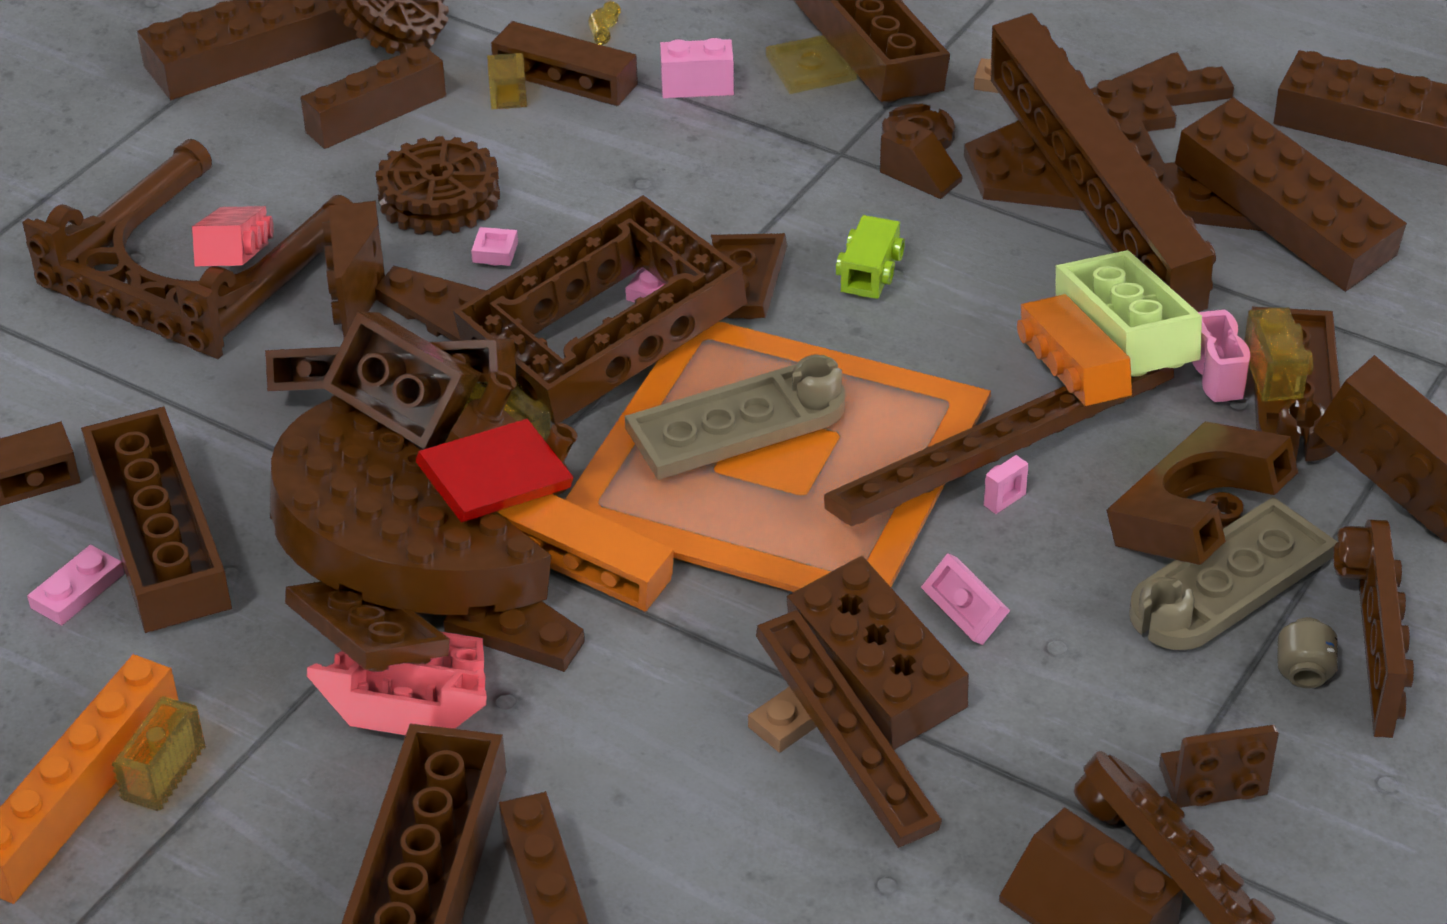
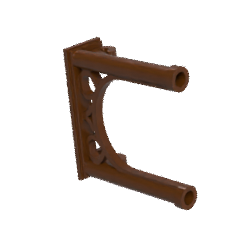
M187 139L174 149L173 155L97 216L93 215L84 219L79 210L61 204L50 212L46 222L37 218L34 221L27 218L22 223L37 284L70 297L75 301L99 309L106 314H111L130 322L134 326L142 327L166 339L185 345L197 352L219 359L223 356V338L325 250L322 222L330 221L329 206L353 202L342 195H334L259 262L240 273L234 274L232 271L220 266H211L203 273L200 281L179 280L155 274L133 261L126 252L125 246L128 237L139 224L211 168L212 159L208 150L197 140ZM100 264L117 265L108 271H98L93 268Z

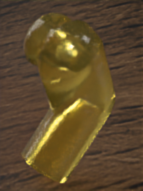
M613 1L605 2L603 8L595 10L589 17V28L597 44L604 45L610 41L611 34L609 29L618 22V16L621 14L620 6Z

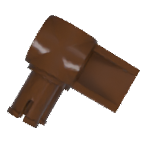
M502 371L492 372L481 398L473 399L468 403L445 443L517 422L504 411V407L516 387L515 379ZM556 423V425H552L546 443L567 468L564 461L573 443L576 442L578 435L569 425ZM567 489L552 494L558 496L560 494H563Z

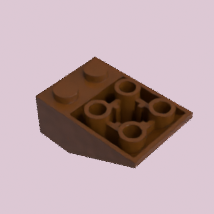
M376 201L330 205V221L322 222L329 294H331L332 300H338L331 301L334 325L342 324L343 338H345L357 312H369L376 301L375 287L385 276Z

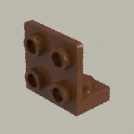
M1266 725L1185 737L1182 739L1179 751L1161 753L1159 767L1172 801L1182 808L1205 806L1210 803L1236 799H1252L1257 796L1268 795L1279 736L1276 726Z

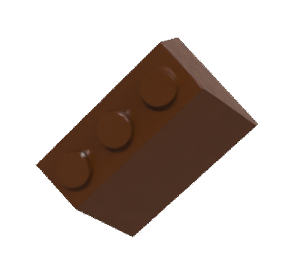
M1064 807L1033 835L1000 893L999 902L1031 924H1178L1183 890L1174 879Z

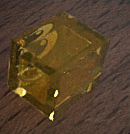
M523 53L487 55L491 110L527 107Z

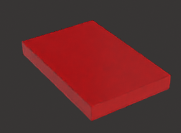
M528 418L420 450L415 461L461 523L571 487L574 478Z

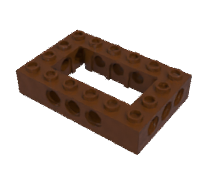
M642 195L453 310L461 341L514 338L515 381L517 383L514 390L556 425V423H561L747 304L742 267L646 196ZM642 267L665 284L648 296L637 298L635 304L613 318H605L602 320L603 324L581 338L575 337L570 340L563 348L564 359L548 347L547 341L544 338L538 339L534 336V334Z

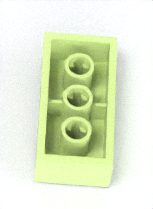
M1129 250L1056 265V296L1066 294L1130 357L1131 376H1143L1148 371L1166 367L1179 368L1185 363L1201 360L1202 315Z

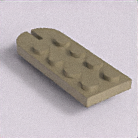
M825 355L807 356L796 365L626 415L625 429L657 480L814 432L836 423L842 417L845 410V389L842 384V369L838 368V363L834 359Z
M1271 497L1225 527L1223 532L1226 542L1203 564L1198 565L1174 560L1139 583L1131 595L1129 609L1131 623L1141 635L1149 630L1148 640L1160 647L1172 650H1189L1200 647L1334 557V546L1337 541L1278 499Z

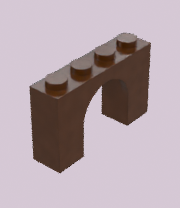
M1205 421L1106 510L1115 546L1193 564H1203L1226 542L1218 505L1188 499L1187 497L1204 490L1221 487L1240 488L1275 495L1298 474L1291 436Z

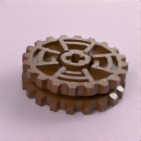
M332 0L338 4L335 9L337 14L345 17L343 23L347 28H354L357 31V37L368 39L372 47L377 49L381 46L385 48L387 53L394 55L395 51L402 54L411 48L421 45L430 50L449 19L446 16L449 8L443 4L444 0Z
M436 136L432 141H428L425 138L417 139L416 144L405 143L401 145L400 151H390L387 154L388 160H381L379 171H376L381 213L386 214V219L390 223L398 222V228L402 230L413 228L415 234L422 235L425 231H432L433 235H441L446 230H449L451 233H458L461 227L473 228L477 226L476 221L478 219L487 220L490 217V210H496L498 207L500 187L498 183L499 171L497 160L495 157H490V151L486 147L478 149V144L474 141L463 143L462 138L454 137L451 140H445L443 136Z

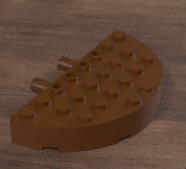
M335 395L300 415L280 436L271 458L270 519L274 523L275 536L282 548L297 565L311 576L338 591L343 586L362 592V600L369 603L399 610L400 608L411 609L417 613L468 615L469 607L493 605L494 612L528 606L547 599L551 555L497 511L461 523L415 462L420 449L405 437Z

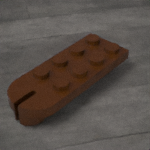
M1252 306L1250 326L1256 430L1291 436L1295 460H1297L1301 436H1303L1305 461L1321 460L1333 455L1336 450L1313 432L1314 427L1340 389L1333 311Z
M1368 519L1365 527L1344 526L1339 528L1337 532L1338 542L1334 546V568L1336 574L1343 579L1359 580L1374 737L1393 738L1397 719L1404 720L1406 693L1404 687H1412L1414 664L1412 659L1405 658V653H1408L1410 630L1408 625L1401 624V620L1405 616L1406 597L1404 592H1398L1397 587H1400L1402 563L1401 560H1394L1390 525L1387 520Z
M1097 751L1085 764L1083 768L1085 773L1075 783L1073 791L1075 797L1091 815L1111 825L1117 824L1122 819L1211 924H1272L1275 920L1273 913L1255 898L1250 899L1241 889L1245 884L1243 879L1224 863L1219 864L1211 854L1214 851L1213 845L1201 833L1194 829L1190 830L1184 824L1182 819L1185 817V814L1177 804L1165 796L1161 797L1143 777L1118 758L1110 754L1107 756L1102 751Z

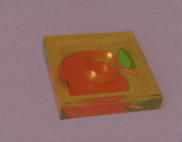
M824 35L766 47V57L789 94L855 81L857 78L855 71Z

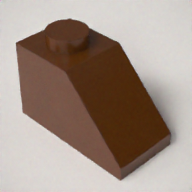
M901 119L881 135L880 173L939 199H942L962 182V174L933 131L923 128L914 122Z

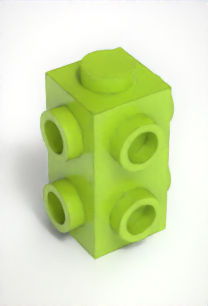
M862 215L857 228L849 231L846 252H840L837 258L836 275L841 276V292L879 299L884 285H890L893 280L895 261H901L903 257L905 239L900 238V221Z

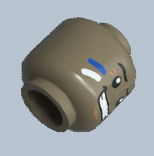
M1310 617L1300 618L1282 628L1278 635L1277 663L1279 672L1297 687L1315 688L1324 684L1325 681L1334 676L1338 669V639L1335 631L1330 626Z

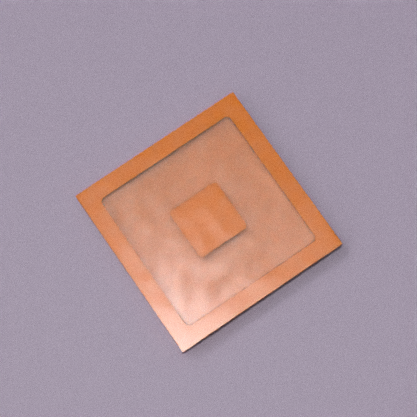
M719 321L655 363L565 500L578 506H583L593 513L620 523L653 540L662 542L664 545L674 549L675 559L787 591L795 592L861 555L887 584L892 587L945 484L852 527L825 510L824 494L976 426L991 397V390ZM825 355L834 359L838 363V368L842 369V384L845 389V410L842 417L836 423L814 432L657 480L625 429L626 415L796 365L807 356Z

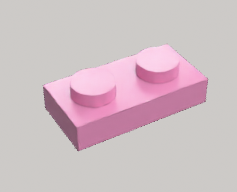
M90 544L27 595L30 608L62 626L124 575L122 562Z
M948 553L921 586L929 597L972 641L981 645L987 641L1010 612L957 557Z

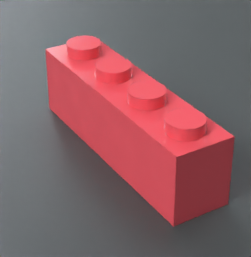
M266 206L220 207L193 225L195 267L244 265L268 244V239H273L274 233L272 216H266Z

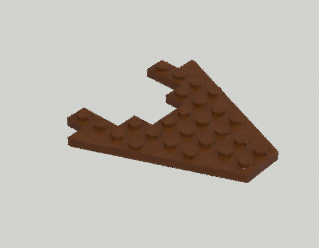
M1176 52L1112 80L1100 81L1096 87L1090 89L1093 94L1097 93L1100 96L1103 107L1111 117H1115L1118 120L1121 131L1129 141H1133L1136 144L1140 156L1147 165H1151L1155 169L1158 180L1166 190H1170L1174 194L1177 205L1185 215H1189L1193 219L1195 224L1265 232L1176 165L1175 162L1164 163L1148 134L1149 131L1175 128L1177 116L1171 106L1233 98L1234 85L1223 66H1210L1188 71L1180 55ZM1019 120L964 144V158L983 200L1084 211Z

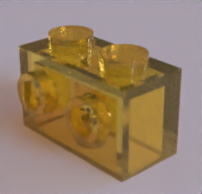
M1289 307L1248 310L1244 342L1250 350L1249 366L1262 401L1303 398L1307 375H1311L1313 372V357L1311 351L1304 348L1301 325L1299 323L1295 324Z

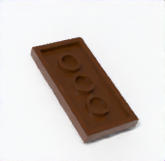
M323 582L286 586L285 604L365 670L380 672L387 670L390 665L402 663L427 664L433 658L449 656L450 639L411 609L400 608L399 610L363 601L362 592L343 586L339 591Z

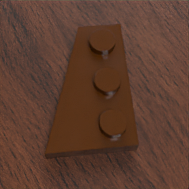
M785 233L711 235L713 247L742 267L747 304L728 315L727 318H766L788 246Z
M393 266L375 287L377 301L408 320L417 319L426 324L427 331L438 337L442 334L451 341H461L453 310L486 291L398 266Z
M543 601L499 612H494L493 605L469 607L468 615H447L443 621L444 631L447 633L483 638V646L563 672L566 671L585 642L584 629Z

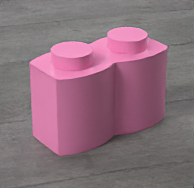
M1225 309L1198 312L1202 315L1201 360L1193 361L1192 364L1203 375L1202 386L1204 392L1214 402L1243 399L1249 369L1250 350L1244 340L1237 336V321Z

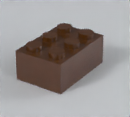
M357 312L320 387L421 448L427 449L446 442L481 373L379 312Z

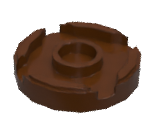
M907 104L895 108L889 112L887 119L884 118L882 122V135L901 119H905L933 131L946 150L951 146L955 138V124L953 118L940 108L938 113L930 110L931 106L927 104Z

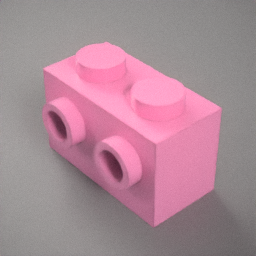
M710 38L701 41L678 39L671 42H660L663 98L734 95L731 39Z

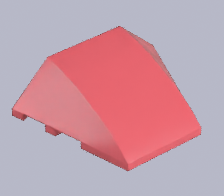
M441 632L450 639L449 656L433 658L427 664L408 662L390 665L387 670L380 672L363 669L343 651L336 653L334 663L327 667L318 663L307 667V677L346 723L352 727L406 735L409 724L455 729L486 706L483 638Z

